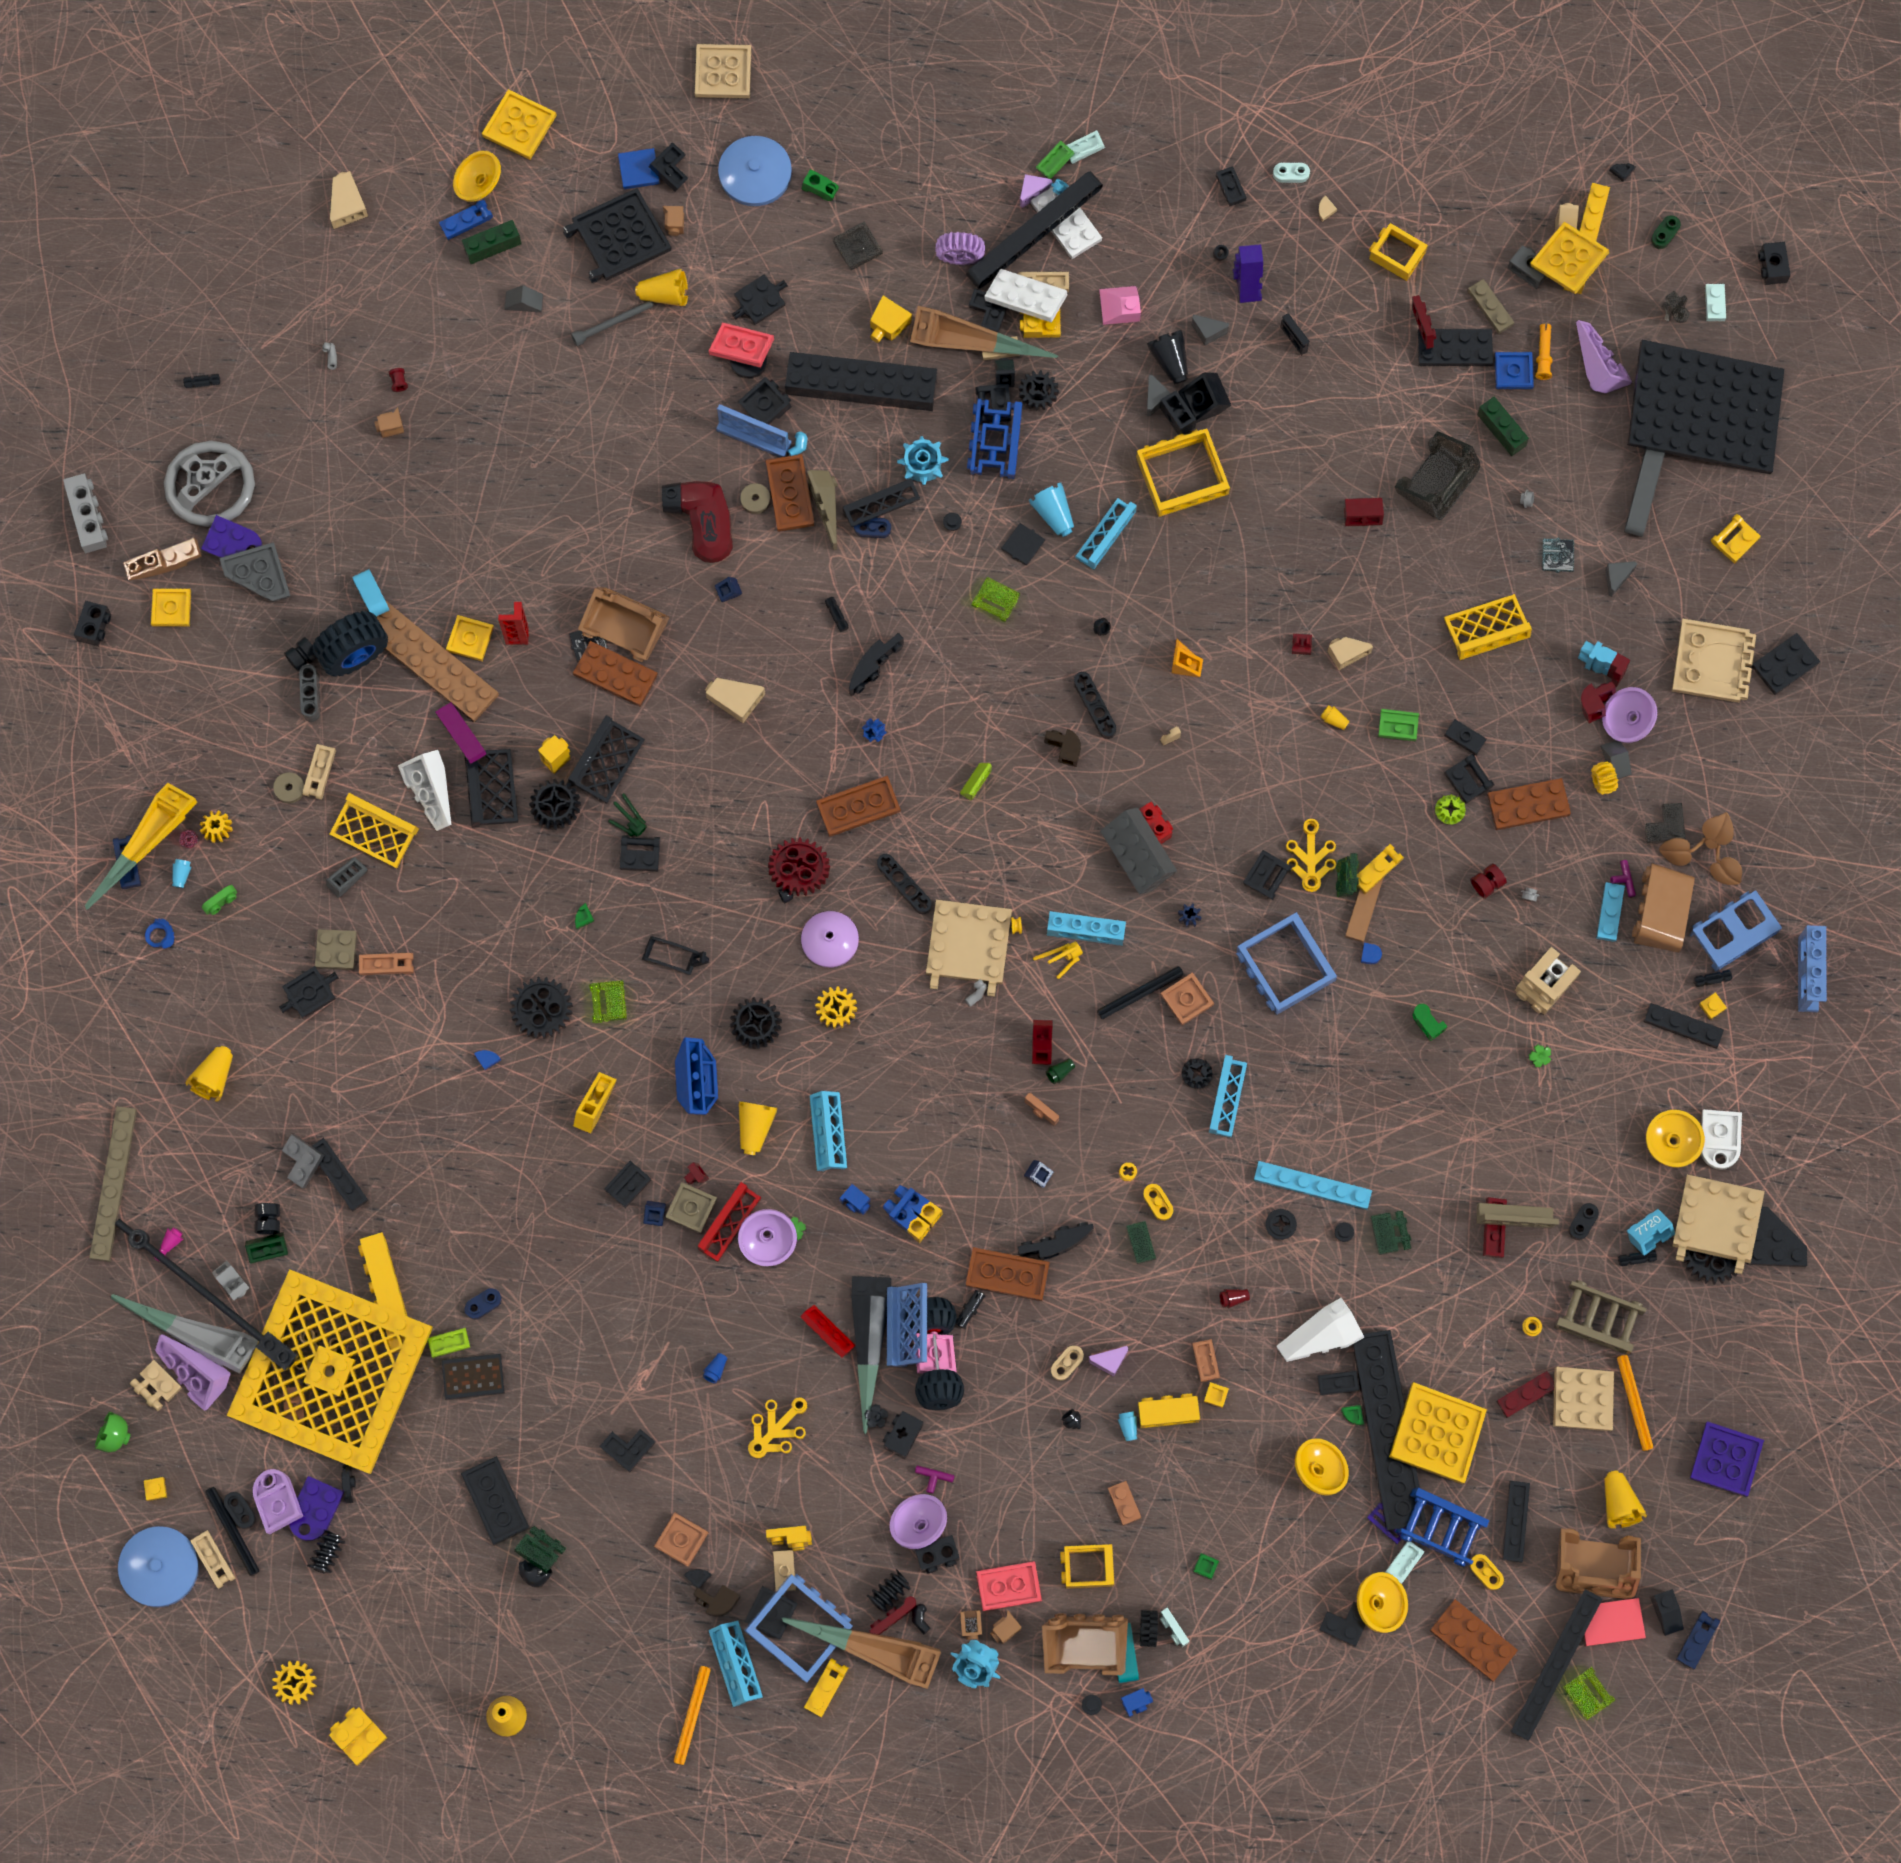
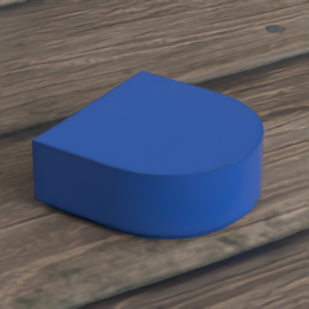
M1364 943L1361 963H1378L1382 956L1381 949L1377 945Z

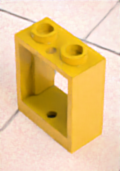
M1390 223L1387 228L1384 227L1381 230L1378 242H1373L1371 245L1369 259L1407 281L1425 255L1428 245ZM1389 235L1416 250L1406 266L1379 252Z
M1112 1544L1064 1546V1552H1060L1061 1564H1065V1572H1061L1062 1584H1066V1589L1114 1587ZM1104 1552L1105 1581L1071 1582L1070 1553Z

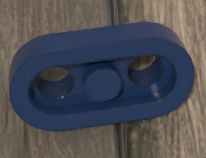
M874 518L855 526L854 531L860 537L886 538L891 533V523L885 518ZM865 526L867 529L863 531L860 527ZM883 527L885 531L881 532L879 528Z
M490 1288L469 1300L465 1305L466 1315L470 1319L476 1320L496 1309L502 1301L499 1291ZM489 1295L495 1296L493 1301H488ZM474 1305L478 1306V1310H477V1311H475V1312H472V1311H471V1307H472V1306H474Z

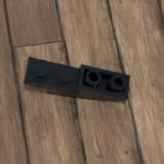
M897 633L885 644L879 639L864 654L851 678L849 694L851 696L855 693H861L865 689V685L870 681L874 682L880 676L879 664L883 665L893 652L897 653L903 648L904 638L900 633Z
M1088 1222L1077 1224V1227L1069 1228V1226L1057 1228L1058 1231L1054 1233L1055 1239L1053 1240L1051 1237L1040 1239L1038 1243H1032V1241L1021 1243V1246H1018V1255L1025 1257L1038 1254L1039 1260L1042 1261L1054 1258L1079 1245L1093 1232L1094 1226L1093 1224L1088 1225Z

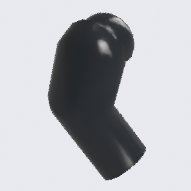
M918 1604L912 1610V1622L924 1635L931 1628L924 1621V1613L927 1611L926 1606Z

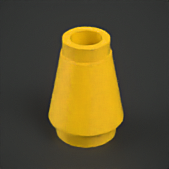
M1330 705L1325 708L1320 716L1323 722L1342 730L1349 723V720L1340 711Z

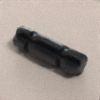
M211 374V376L200 375L194 376V378H191V376L184 377L183 383L185 388L210 386V384L219 385L220 376L219 374Z
M827 598L825 604L839 631H846L849 625L844 619L835 598Z
M1725 970L1722 973L1705 974L1704 977L1702 975L1696 976L1694 983L1696 987H1702L1705 984L1707 986L1721 983L1722 981H1731L1732 973L1730 970Z
M1655 1250L1650 1251L1645 1256L1638 1252L1618 1257L1620 1266L1657 1260Z

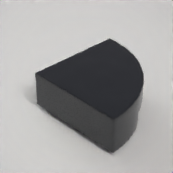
M1630 163L1615 164L1609 171L1624 182L1635 170L1636 166Z
M695 1569L686 1572L684 1576L696 1588H700L712 1574L706 1570Z

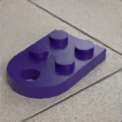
M216 515L201 550L222 558L246 551L250 546L259 547L263 545L260 537L254 531Z
M308 1476L297 1498L303 1517L289 1524L293 1534L305 1541L317 1540L321 1535H324L326 1532L323 1529H328L344 1496V1492ZM304 1524L310 1526V1532L307 1535L300 1534V1527Z

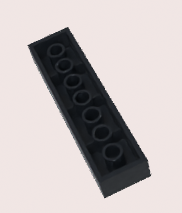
M790 352L785 392L787 395L933 411L937 369Z

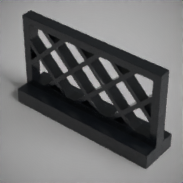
M606 715L569 776L567 783H570L572 786L575 785L607 804L645 739L614 722L611 717ZM612 727L620 730L622 737L611 739L610 731ZM634 738L639 743L635 748L628 749L625 739ZM623 740L625 750L615 752L613 742ZM610 743L612 753L602 755L601 746ZM626 753L628 757L627 763L619 765L616 755ZM613 756L616 766L606 768L603 758ZM600 759L603 769L592 771V761ZM617 769L619 777L616 780L609 781L607 771ZM604 772L607 782L596 784L594 774ZM591 775L594 785L586 787L580 783L583 777ZM608 785L609 794L606 798L599 794L597 787Z
M511 749L485 750V757L490 760L485 767L480 765L477 760L470 764L464 755L471 827L477 828L480 825L518 823ZM507 754V762L503 766L495 760L498 755ZM492 762L500 768L495 775L487 770ZM502 771L509 775V780L505 784L496 778ZM483 772L492 778L486 785L479 780ZM494 780L502 786L497 793L488 788ZM504 789L511 793V798L507 802L498 796ZM485 790L494 796L488 803L481 799V794ZM495 799L504 804L499 811L490 806ZM508 807L513 812V818H505L500 813ZM487 808L496 814L492 819H483V812Z

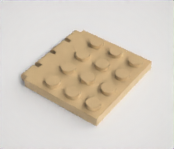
M1682 619L1672 692L1738 703L1740 699L1747 700L1749 686L1743 684H1750L1752 669L1745 666H1752L1754 651L1750 649L1755 648L1756 635L1751 634L1749 629Z

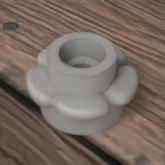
M1526 490L1525 493L1521 494L1520 503L1524 505V508L1532 507L1534 492Z
M1526 887L1525 891H1521L1523 892L1521 897L1523 899L1536 902L1537 897H1539L1535 889Z

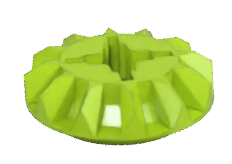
M1451 794L1443 796L1436 803V816L1445 824H1456L1465 816V803L1460 797ZM1450 803H1452V807L1456 809L1452 812L1451 816L1449 810L1445 809L1448 808Z

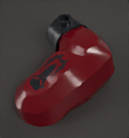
M701 481L662 485L663 512L682 514L684 512L690 515L694 555L702 561L709 563L719 562L728 557L733 549L731 516L721 486L712 482Z

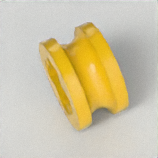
M1011 917L1012 934L1016 932L1022 934L1021 917L1017 919Z
M1124 1163L1119 1170V1176L1124 1181L1133 1180L1137 1174V1168L1132 1163ZM1124 1168L1132 1169V1176L1124 1175Z

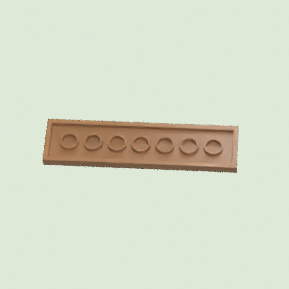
M386 601L390 611L377 616V619L388 635L387 647L384 649L475 722L499 696V693Z

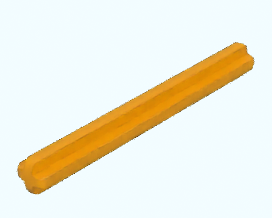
M1621 1355L1617 1357L1634 1422L1642 1450L1648 1451L1653 1449L1648 1425L1628 1355Z
M701 1666L698 1672L674 1758V1763L684 1765L711 1671L709 1667Z

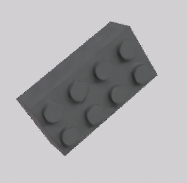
M1139 808L1125 810L1100 831L1139 895L1152 892L1177 872V869Z

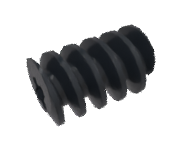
M323 1529L327 1533V1535L320 1536L324 1543L317 1542L320 1550L313 1551L317 1557H311L310 1560L314 1565L308 1564L307 1567L325 1574L332 1573L328 1566H335L331 1559L339 1557L335 1551H342L338 1544H345V1541L341 1536Z
M897 1569L898 1575L890 1574L891 1581L887 1578L884 1579L886 1586L878 1584L880 1591L872 1590L874 1597L866 1595L878 1610L881 1609L887 1612L885 1605L887 1604L892 1607L891 1599L899 1601L897 1594L899 1593L904 1596L903 1588L911 1590L909 1582Z

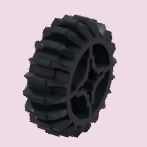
M553 779V784L546 780V786L539 784L541 790L534 789L536 795H531L530 798L533 802H530L529 806L533 808L530 812L532 815H535L534 820H540V826L546 823L547 829L551 825H553L554 830H557V825H561V828L564 829V823L571 825L570 819H577L575 814L580 813V809L577 808L581 806V802L577 801L580 799V796L575 794L577 792L576 788L571 789L570 783L564 786V780H561L559 784H557L556 779ZM558 792L566 794L570 800L560 798ZM551 793L548 799H543L547 794ZM555 797H556V800H557L558 804L556 805L555 810H554V807H553L552 805H554ZM540 808L551 811L552 817L542 813ZM567 808H569L565 814L559 816V813L562 810H567Z
M752 997V1003L745 999V1006L739 1003L738 1007L740 1010L734 1009L733 1013L735 1015L730 1017L734 1021L730 1023V1028H735L732 1030V1035H737L736 1041L742 1040V1046H745L748 1042L750 1049H752L753 1044H756V1048L760 1049L761 1043H763L764 1047H767L766 1041L774 1043L772 1036L778 1038L779 1034L776 1031H781L782 1029L780 1025H777L782 1023V1019L777 1018L780 1016V1012L775 1011L776 1006L772 1005L769 1007V1000L763 1004V998L756 1002L755 997ZM754 1010H762L768 1015H758ZM748 1012L749 1020L740 1026L742 1017ZM753 1017L757 1022H759V1030L757 1026L753 1024ZM772 1020V1025L769 1031L764 1034L762 1029L763 1026L768 1024V1021ZM744 1031H754L759 1037L749 1036Z

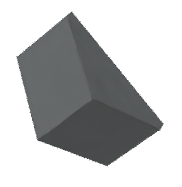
M524 285L506 291L505 310L542 312V293Z
M1193 314L1191 325L1205 346L1228 333L1229 323Z
M1149 375L1147 416L1153 415L1160 409V400L1170 394L1153 375Z
M1635 561L1608 563L1605 571L1608 594L1611 597L1637 566Z
M1616 740L1600 746L1606 762L1608 761L1615 768L1617 779L1632 775L1629 754L1621 742Z

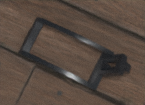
M650 936L642 957L644 961L658 964L686 975H691L693 967L709 963V958L704 951L699 953L691 948L654 936ZM654 942H661L691 952L692 955L686 970L649 958Z

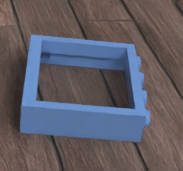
M1297 912L1238 945L1236 950L1240 963L1244 962L1247 967L1246 972L1250 979L1254 978L1259 994H1264L1267 999L1266 1004L1268 1008L1274 1011L1276 1015L1335 982L1337 975ZM1291 924L1324 978L1279 1002L1247 949Z
M790 1574L744 1631L804 1682H808L836 1646L829 1644L809 1670L805 1671L755 1629L790 1585L793 1584L839 1622L843 1628L851 1629L853 1625L849 1623L851 1619L844 1613L839 1615L834 1610L836 1606L830 1601L826 1600L824 1602L820 1599L819 1596L821 1594L813 1587L807 1588L804 1585L806 1581L798 1574L795 1576Z

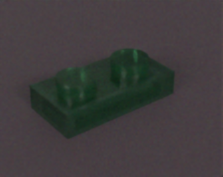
M1146 1221L1126 1226L1136 1263L1141 1264L1156 1260Z

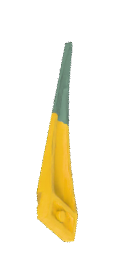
M167 783L155 795L125 849L85 904L86 910L186 818L185 815L197 803L194 797L170 783Z

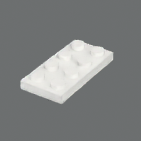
M1054 187L1049 188L1031 200V205L1037 213L1058 196V194L1053 192ZM1081 208L1077 209L1051 231L1071 259L1102 241L1101 235Z
M1000 269L985 294V301L1052 323L1067 297V290Z

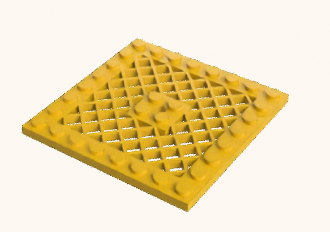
M289 1269L262 1334L265 1335L269 1331L283 1343L286 1340L293 1339L296 1347L291 1348V1350L294 1352L298 1351L300 1360L294 1362L289 1368L293 1378L283 1381L281 1372L285 1370L278 1368L275 1362L255 1348L227 1416L371 1474L433 1327ZM312 1300L324 1305L315 1308ZM308 1302L311 1310L302 1314L299 1305ZM330 1307L341 1312L332 1315ZM296 1309L298 1316L292 1318L293 1313ZM326 1309L329 1317L320 1321L317 1312ZM313 1314L316 1323L307 1326L304 1318ZM348 1315L356 1317L358 1320L350 1323ZM344 1316L346 1325L337 1328L334 1319ZM300 1320L303 1329L294 1332L291 1323ZM331 1321L334 1330L325 1334L322 1325ZM365 1321L376 1325V1327L368 1330ZM361 1323L364 1332L355 1335L352 1326ZM288 1327L291 1334L284 1337ZM318 1327L321 1336L312 1339L309 1330ZM349 1329L352 1337L343 1341L339 1332ZM383 1329L391 1331L394 1334L386 1337ZM379 1330L382 1339L373 1342L370 1334ZM305 1333L308 1341L299 1345L296 1336ZM336 1334L339 1343L330 1346L327 1337ZM367 1336L369 1345L360 1348L357 1339ZM401 1336L406 1337L404 1343L402 1341ZM397 1337L400 1346L391 1350L388 1341ZM323 1340L325 1347L319 1345L316 1350L314 1343ZM353 1341L357 1350L347 1353L344 1345ZM384 1343L387 1352L378 1355L375 1346ZM310 1345L313 1354L304 1358L301 1349ZM341 1347L344 1355L334 1352L332 1350ZM371 1348L374 1357L365 1361L362 1352ZM400 1351L395 1361L393 1353ZM359 1354L362 1363L355 1365L356 1360L350 1357ZM389 1355L392 1364L383 1368L380 1359ZM313 1359L310 1368H308L306 1361ZM376 1361L379 1370L370 1374L367 1365ZM273 1364L275 1371L268 1373ZM303 1364L305 1373L296 1376L293 1367ZM328 1366H333L335 1369L334 1374L327 1377L325 1369ZM364 1367L366 1376L357 1379L354 1370ZM392 1369L390 1376L387 1379L385 1372ZM351 1374L354 1381L347 1384ZM381 1374L385 1383L375 1386L372 1377ZM277 1375L280 1383L271 1387L268 1378ZM305 1377L304 1383L309 1384V1386L301 1389L298 1380ZM369 1380L371 1389L362 1392L359 1383ZM265 1382L267 1389L260 1392L263 1383ZM295 1382L298 1391L288 1394L286 1385ZM356 1385L359 1394L349 1397L347 1388ZM282 1387L285 1396L276 1400L273 1391ZM316 1387L327 1393L319 1396ZM384 1388L381 1397H379L377 1390ZM312 1389L315 1398L306 1402L303 1393ZM373 1392L377 1401L368 1405L364 1396ZM269 1393L272 1402L263 1405L260 1396ZM342 1393H344L346 1400L337 1403L334 1395L341 1397ZM300 1395L302 1404L293 1407L290 1398ZM330 1396L333 1405L324 1409L321 1400ZM361 1398L364 1407L354 1410L352 1401ZM256 1400H257V1403H258L259 1407H257V1406L254 1405L255 1402H256ZM287 1400L290 1409L280 1412L278 1404ZM317 1402L320 1411L311 1414L308 1405ZM348 1403L351 1412L342 1416L339 1407ZM274 1406L277 1414L265 1409ZM376 1406L372 1416L369 1409ZM305 1408L307 1417L298 1420L295 1411ZM335 1409L338 1418L329 1422L326 1412ZM366 1411L369 1420L360 1423L356 1414ZM292 1413L294 1421L284 1418L283 1416ZM322 1415L325 1424L316 1427L313 1418ZM353 1416L356 1425L347 1429L344 1420ZM309 1420L312 1429L302 1425L301 1423H304ZM340 1422L343 1431L334 1434L331 1425ZM368 1425V1428L364 1435L362 1427ZM327 1427L330 1436L319 1431ZM358 1429L361 1438L352 1442L349 1432ZM345 1435L348 1443L336 1438ZM361 1443L359 1448L354 1446L356 1444Z

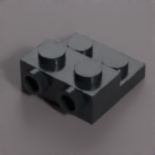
M766 377L738 401L752 418L768 425L774 419H779L792 407L789 396L785 392L781 394L777 390L779 386L772 379L769 381Z

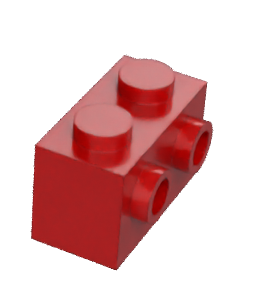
M1150 802L1139 809L1160 844L1172 837L1173 827L1168 820L1165 821L1161 816L1163 815L1158 805L1154 806Z

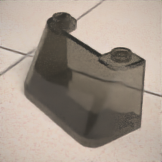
M1437 431L1428 442L1431 454L1412 479L1402 477L1397 481L1395 489L1399 495L1431 517L1442 520L1478 474L1480 461L1473 446Z

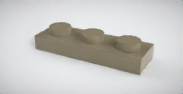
M1484 279L1468 288V293L1498 334L1514 325L1515 322Z

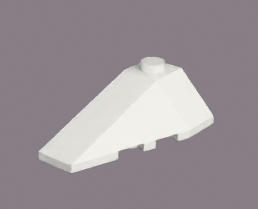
M435 750L421 754L398 765L407 788L412 789L416 795L414 798L417 803L421 802L425 808L424 813L435 830L438 831L450 826L451 817L445 767L439 751Z
M1339 1298L1325 1306L1277 1345V1349L1286 1362L1309 1357L1313 1353L1321 1351L1326 1353L1329 1352V1349L1349 1347L1363 1339L1364 1335L1348 1306L1342 1298Z

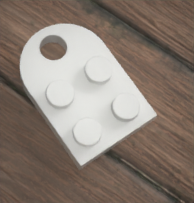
M1702 1110L1701 1126L1704 1131L1705 1143L1701 1156L1710 1167L1721 1170L1727 1169L1734 1165L1740 1156L1742 1112ZM1718 1154L1723 1155L1725 1163H1717L1715 1156Z

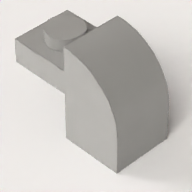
M227 1260L212 1272L234 1301L245 1295L249 1289L248 1285Z

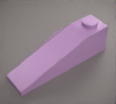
M163 1334L159 1336L155 1349L156 1353L167 1368L173 1369L178 1376L177 1381L180 1385L184 1384L189 1391L187 1395L204 1411L207 1410L226 1389L231 1373L223 1366L221 1367L185 1345Z

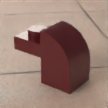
M1613 682L1603 683L1596 689L1591 683L1583 690L1581 706L1588 723L1606 716L1603 702L1609 700L1616 693V687Z
M1033 1020L1032 1064L1051 1065L1053 1020Z

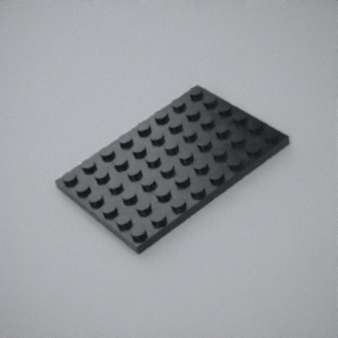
M1641 340L1627 445L1771 474L1775 458L1784 369Z

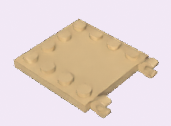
M936 900L926 975H931L930 989L938 990L939 977L970 981L981 979L983 982L989 983L987 996L995 997L996 984H1002L1012 909Z
M1687 1175L1672 1245L1678 1248L1676 1260L1684 1261L1686 1250L1736 1260L1734 1273L1742 1275L1744 1264L1751 1263L1765 1191Z

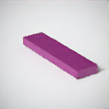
M452 702L435 711L470 764L486 755L484 748Z

